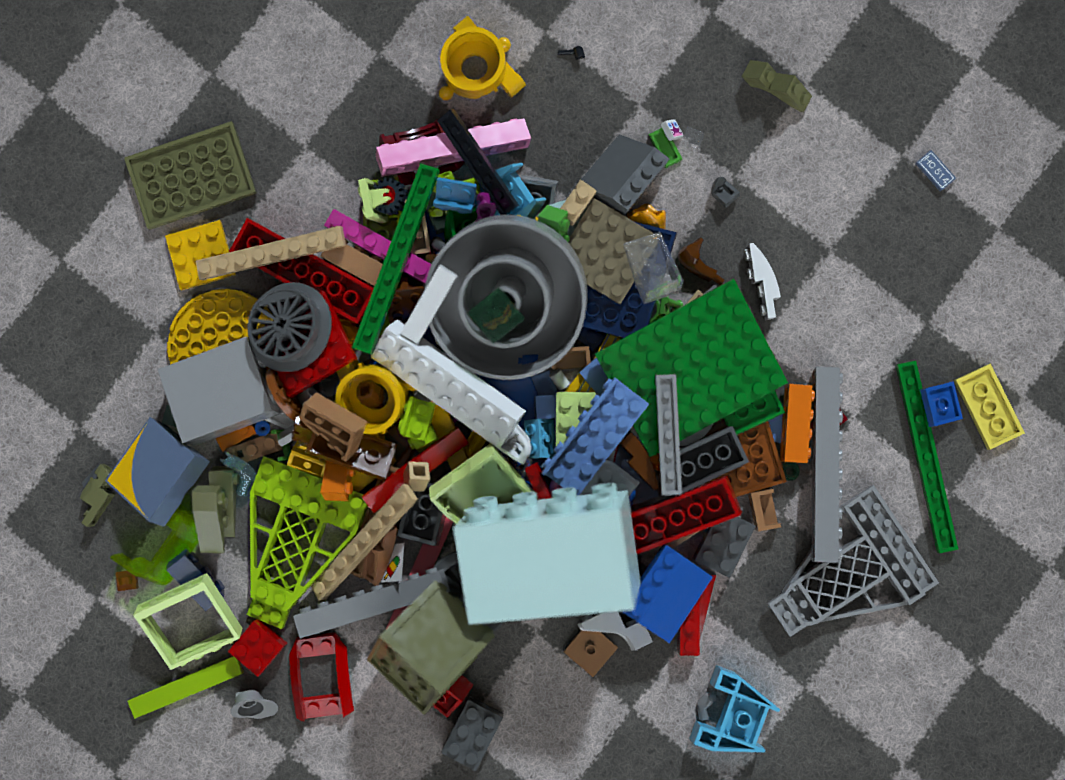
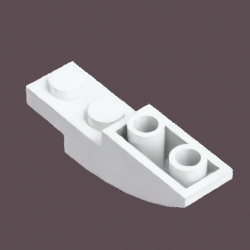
M750 243L747 249L744 250L745 260L749 261L747 277L749 280L751 279L752 284L760 283V286H757L758 297H762L763 304L760 305L761 316L765 317V320H771L776 317L773 300L781 297L778 283L763 253L754 243Z

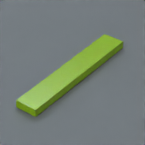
M233 656L129 699L128 704L135 719L241 675L244 671L240 661Z

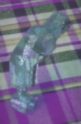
M226 452L225 454L228 458L226 460L220 459V461L240 476L241 479L236 493L240 496H248L251 483L254 482L257 473L245 460Z

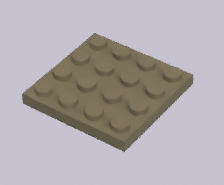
M593 198L571 234L568 243L574 249L582 264L587 286L621 305L661 237Z

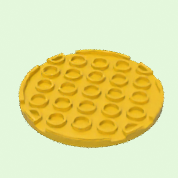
M216 289L191 299L177 313L169 329L167 355L170 364L248 337L249 315L258 299L243 291L231 289ZM267 307L264 308L266 311L271 313V311ZM261 312L259 319L273 321V319ZM257 324V329L262 328L265 325Z

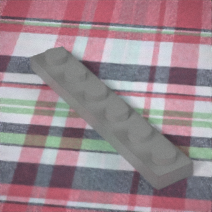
M676 374L656 375L661 495L682 494Z

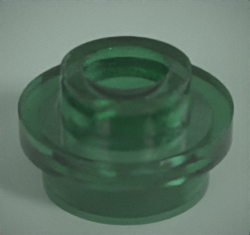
M785 462L782 464L786 480L792 481L799 476L800 469L796 463ZM789 467L793 469L791 475H788L786 472Z

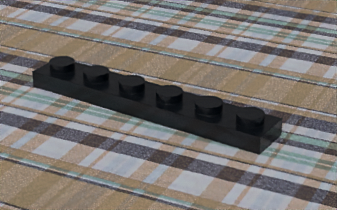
M455 109L447 111L437 122L484 192L489 193L490 201L496 205L498 213L500 215H508L519 204Z

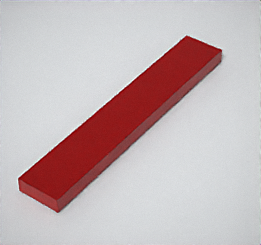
M455 427L409 462H428L430 472L469 442L460 429ZM408 463L388 476L385 481L380 482L361 496L373 513L382 508L404 484V471Z

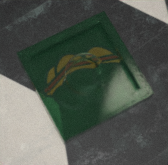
M497 287L467 312L492 344L496 343L525 319L500 287Z

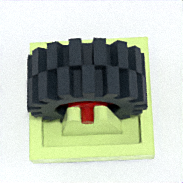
M366 178L358 180V193L363 201L362 212L367 219L382 224L389 222L387 214L396 215L399 214L398 211H403L402 206H405L408 191L404 189L405 186L401 182L392 178H383V181L378 180V183Z

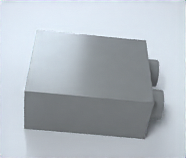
M248 337L158 369L182 443L195 446L281 414L266 381L265 367L267 366L262 364L254 355Z

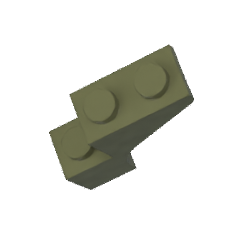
M750 60L742 75V78L751 87L773 94L800 112L805 111L812 98V95L795 75L776 73L768 62Z

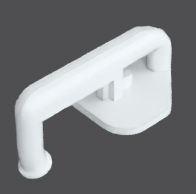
M517 425L509 439L499 450L517 462L524 464L531 453L530 439L522 428Z

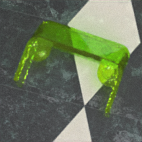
M182 504L178 506L166 524L172 531L151 561L145 557H136L132 560L123 553L113 554L110 559L136 577L160 586L171 583L174 578L166 571L167 563L185 549L190 553L193 552L199 544L193 512Z

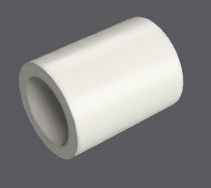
M561 369L554 370L549 375L558 390H563L570 384Z

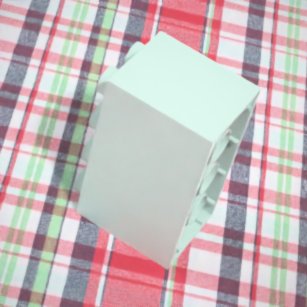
M605 483L593 486V494L577 496L576 488L569 487L552 491V498L537 500L536 492H523L512 496L513 503L498 504L496 496L480 497L473 500L474 507L464 510L465 515L453 528L469 624L634 610L641 582L628 490L617 491L616 484Z

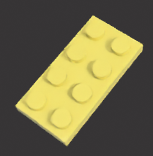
M987 364L953 380L987 450H991L1025 434L991 364Z

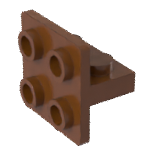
M408 277L400 278V288L396 289L388 311L390 324L396 320L402 323L408 321L424 293L423 286L413 287L412 284H408Z

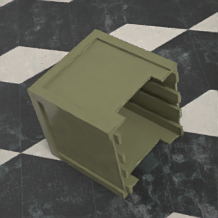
M436 580L379 636L367 658V661L423 715L435 705L478 658L477 655L495 637L492 634L494 631L487 625L483 626L481 623L469 624L467 610L462 606L464 603L458 597L454 599L446 591L447 587L441 581L438 583Z

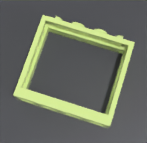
M207 573L139 604L133 614L170 670L178 666L183 667L189 661L198 660L211 651L216 652L224 645L233 644L235 640L240 639L243 629ZM205 591L229 629L176 652L152 617V614Z

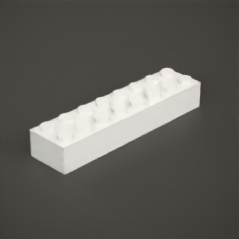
M399 320L389 325L380 338L371 358L500 449L509 439L526 411L478 376L459 365L423 337L416 344L400 334L405 325Z

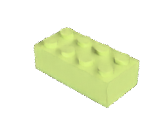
M556 392V446L560 441L562 443L565 442L568 438L566 433L572 425L576 428L580 422L578 417L584 410L588 412L592 407L590 402L595 397L596 392Z

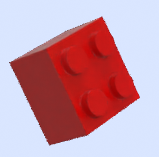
M256 619L228 652L258 677L287 645V642L264 622Z

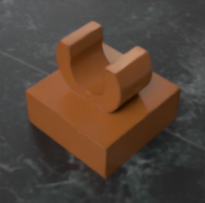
M137 569L115 572L117 591L139 588Z

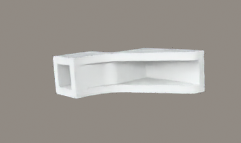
M618 611L603 612L595 616L589 614L582 617V622L578 623V627L582 631L620 635L626 640L631 651L640 649L653 642L647 628L635 620L625 623L627 626L625 627Z

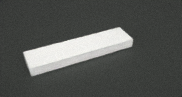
M439 265L400 334L416 344L420 342L458 275Z

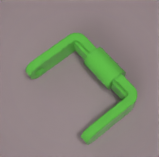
M275 429L271 431V434H279L284 430ZM289 443L282 447L284 456L278 457V461H287L291 452Z

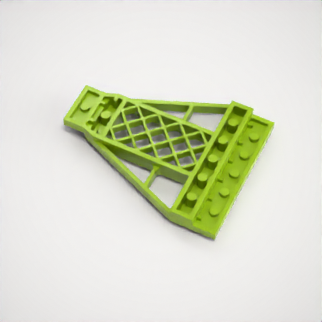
M263 456L250 491L251 598L253 599L247 612L248 616L280 629L285 627L289 613L298 600L359 533L368 507L361 497L364 495L363 493L353 490L352 494H349L348 501H326L321 494L323 478ZM257 496L280 505V510L272 529L257 524ZM296 512L300 522L292 525L288 515ZM301 513L309 515L310 517L303 519ZM285 519L288 527L281 530V527ZM314 519L317 529L309 532L305 522ZM327 523L350 532L349 537L334 553L318 547ZM301 524L305 534L297 538L293 527ZM257 528L269 533V539L258 568ZM289 530L293 540L285 543L281 533ZM315 533L314 538L312 540L310 534ZM307 536L310 547L302 550L298 540ZM278 538L281 545L274 548ZM295 542L298 553L290 556L286 546ZM283 548L286 558L278 561L274 551ZM306 551H308L307 557L304 555ZM316 552L329 556V559L304 586ZM300 554L304 565L295 568L292 558ZM270 557H272L274 564L267 566ZM288 560L292 570L284 574L280 563ZM276 566L279 576L271 579L267 569ZM302 569L300 575H298L297 570ZM293 573L297 583L289 586L285 576ZM281 578L284 586L274 583L273 581H276Z

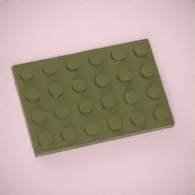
M232 121L124 157L146 227L149 230L257 194L235 125Z

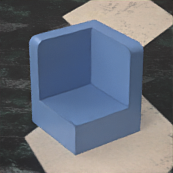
M554 395L534 397L535 419H556Z

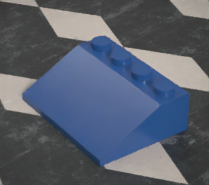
M663 544L640 578L641 584L634 610L622 612L670 643L713 577L669 546Z

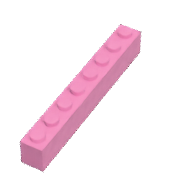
M524 118L511 119L503 123L494 122L491 125L475 126L472 129H468L486 156L528 148L531 140ZM439 133L431 137L422 136L410 141L402 140L395 144H382L376 148V160L382 177L418 170L420 163L434 167L464 161L445 133Z

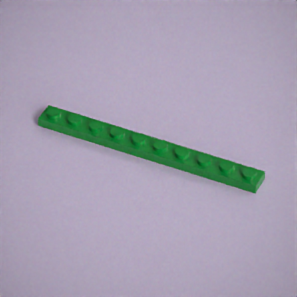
M422 163L419 165L352 348L370 355L373 354L439 176L440 170L438 168Z
M911 361L896 364L937 553L959 550L932 429L928 424L920 389L923 388L917 362Z

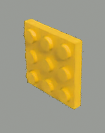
M221 220L165 235L181 291L236 275L235 272L206 280H199L196 260L229 253Z

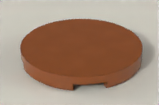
M267 370L266 381L272 396L281 410L291 420L295 421L297 417H300L303 408L297 396L293 398L288 397L276 370Z

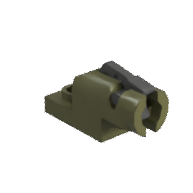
M106 464L97 465L82 482L84 489L80 499L92 506L85 511L84 519L81 522L87 527L95 526L115 496V493L108 489L111 486L105 481L113 470Z

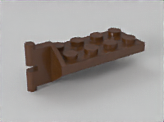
M300 417L296 418L291 439L308 444L305 453L385 481L397 444L370 434H363L358 450L345 462L342 459L343 455L335 448L331 449L328 446L329 442L323 436H317L299 419Z

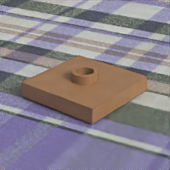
M581 630L563 652L594 677L618 647L601 632Z

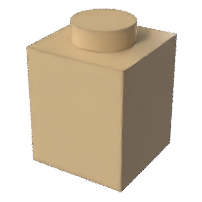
M408 462L404 471V484H408L412 491L424 492L430 480L428 462Z

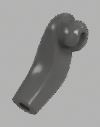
M435 236L431 240L430 248L440 252L446 243L440 237Z

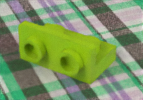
M410 396L409 400L405 402L404 419H401L399 422L398 430L400 434L406 438L426 442L436 404Z

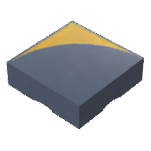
M149 417L105 481L147 521L164 527L180 505L186 492L195 484L210 461L193 447L182 443L180 436L166 424Z

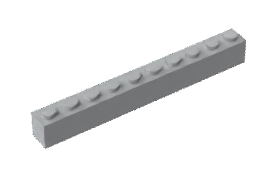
M816 367L813 370L815 397L813 401L812 562L839 563V559H842V547H839V539H842V528L839 527V520L842 519V508H839V500H842V488H839V480H842L843 473L842 469H839V461H842L843 452L842 449H839V442H842L843 432L840 430V423L843 420V412L840 411V404L843 401V393L840 392L843 374L840 373L839 367Z

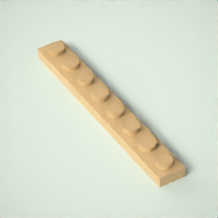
M332 227L196 260L199 280L215 278L344 247L346 242L343 227Z
M403 484L311 585L318 601H325L418 500L408 484Z

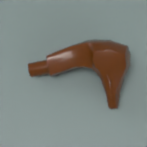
M698 238L695 242L684 246L678 252L677 257L680 263L689 272L708 282L713 280L718 285L723 284L725 279L716 274L717 270L705 265L700 259V248L704 241L703 238Z

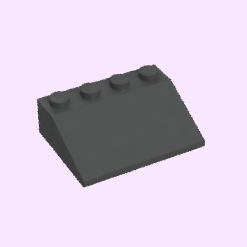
M619 134L581 180L596 190V195L594 196L596 200L626 216L663 171L670 158L653 146Z

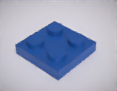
M954 381L920 389L929 427L963 419Z

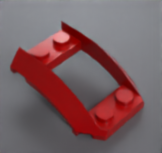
M335 632L310 635L303 638L297 637L289 653L296 718L302 722H305V719L340 714H343V717L354 711L348 666V649ZM336 654L339 693L303 697L299 658Z

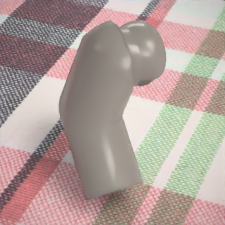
M705 693L698 700L699 720L709 719L708 708L717 701L715 693Z

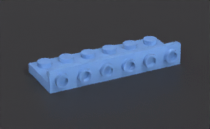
M615 377L612 380L609 378L602 386L604 389L600 396L598 394L595 395L590 402L592 407L589 411L584 410L578 417L580 422L576 428L572 425L566 433L568 438L565 442L562 443L560 441L553 450L556 453L552 459L548 457L541 466L544 468L542 473L562 488H576L577 496L583 491L649 405V403Z

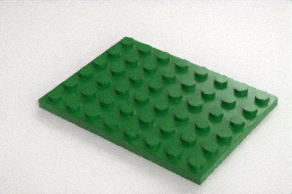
M735 279L729 280L595 353L607 379L610 378L612 380L615 377L649 403L633 425L649 457L659 453L656 375L676 374L679 442L788 383Z

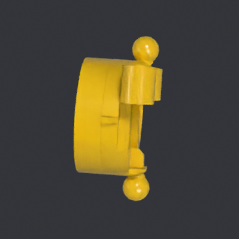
M468 16L452 28L454 33L445 41L440 55L441 68L448 85L441 87L439 90V96L442 100H450L454 93L460 97L478 99L493 91H499L497 88L499 85L512 98L526 86L521 76L513 70L505 59V52L509 51L511 47V42L508 38L501 37L498 39L492 32L476 27L475 23ZM478 56L486 61L488 68L483 77L472 80L463 74L462 65L467 58Z
M356 359L336 371L340 383L336 391L335 403L367 421L363 434H370L385 440L384 434L387 433V428L393 425L404 413L405 402L409 398L408 390L416 391V389L384 366L376 364L364 365L362 362L358 363ZM371 380L381 384L388 392L387 404L382 408H368L362 405L357 398L359 383Z

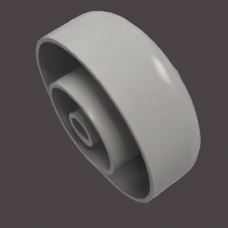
M498 215L478 220L459 231L441 249L433 261L427 276L425 289L439 265H442L458 276L429 326L442 349L455 362L467 370L481 376L500 380L530 377L543 372L557 363L576 341L583 325L587 306V282L584 269L570 244L558 232L544 223L517 215ZM495 302L494 306L505 309L507 306L505 303H510L513 312L506 324H499L495 330H489L482 326L481 315L485 306H493ZM486 307L484 312H491L492 307ZM497 307L493 308V317H500L504 310ZM484 313L482 316L483 323L490 322L493 319L490 313ZM538 354L537 361L525 365L518 364V358H522V355Z

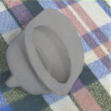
M255 690L237 692L235 695V705L231 708V715L236 718L261 719L273 716L278 712V705L275 702L263 699L260 693Z

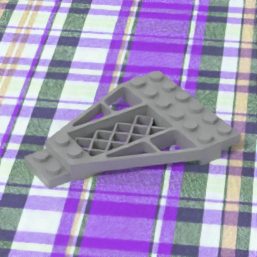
M871 485L839 507L842 508V513H845L858 533L856 538L842 546V557L851 559L850 570L840 568L842 559H839L836 567L828 566L829 563L818 562L806 571H803L812 558L811 548L783 588L782 593L767 603L788 636L791 637L804 627L815 625L819 622L911 605L926 595L925 592L939 584L874 485ZM858 546L868 548L866 559L856 557ZM854 547L852 556L843 555ZM871 554L873 555L876 561L870 560ZM856 560L865 561L863 573L854 571ZM869 563L879 564L876 576L867 574ZM826 568L836 569L833 581L824 579ZM821 569L820 578L811 576ZM839 571L849 572L847 583L837 582ZM853 573L862 575L860 586L851 585ZM867 576L873 577L872 579L866 582ZM810 578L819 580L817 591L808 590ZM888 578L901 597V600L875 606L868 596L867 590ZM823 581L833 583L831 594L821 592ZM837 584L846 586L844 597L835 595ZM850 587L857 588V589H855L854 591H852L851 593H849V592H850ZM808 592L817 594L815 603ZM861 594L870 605L867 608L833 614ZM821 595L830 597L828 608L819 606ZM834 598H839V599H840V600H838L837 602H835V603L833 604Z

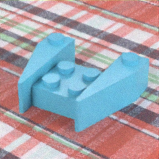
M516 163L497 169L496 172L519 204L508 215H521L534 219L545 203L546 198H533L516 172L523 164ZM480 186V193L484 192V190ZM496 210L495 216L500 215Z
M716 665L710 684L714 688L728 693L716 727L696 720L689 739L694 745L710 751L765 752V749L757 743L768 710L772 709L779 712L780 709L734 671Z

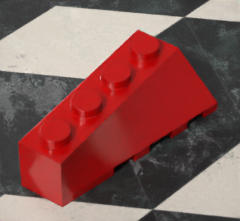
M711 575L713 578L678 630V653L680 656H700V639L716 575Z

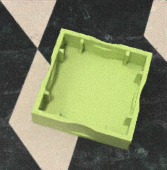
M491 443L429 487L430 500L455 524L465 515L464 510L474 507L473 500L477 498L496 496L498 504L513 503L512 496L515 494L535 492Z

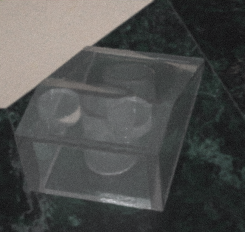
M660 232L624 243L623 246L631 272L644 304L681 292L683 279Z

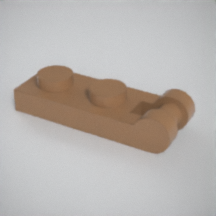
M271 433L226 449L227 454H230L232 467L283 450L282 446L277 442V434ZM242 450L244 457L239 458L237 452Z

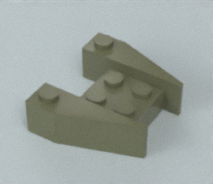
M213 466L208 472L209 485H197L192 491L193 515L200 553H225L224 537H235L236 497L240 474L237 473L236 466Z

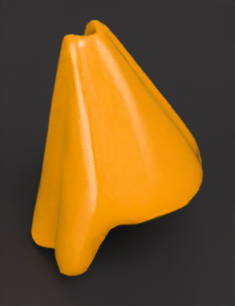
M648 203L633 209L626 216L634 222L662 229L666 227L665 210L657 211Z

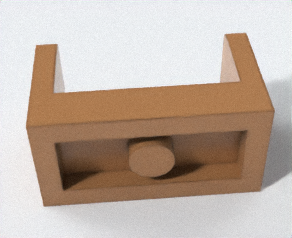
M589 346L570 348L552 366V370L584 368L590 363Z
M770 488L748 493L753 521L756 526L755 531L759 532L781 527V524L777 522L772 497L774 489Z

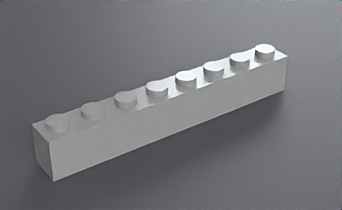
M437 567L426 570V574L422 576L415 573L407 576L408 580L389 582V586L383 587L382 584L373 586L370 592L365 593L364 590L352 593L353 597L346 598V595L335 598V602L331 604L325 601L316 604L317 608L311 609L310 606L299 609V614L293 616L299 638L411 605L435 580L438 583L441 581L447 587L446 591L450 592L444 570L437 571Z

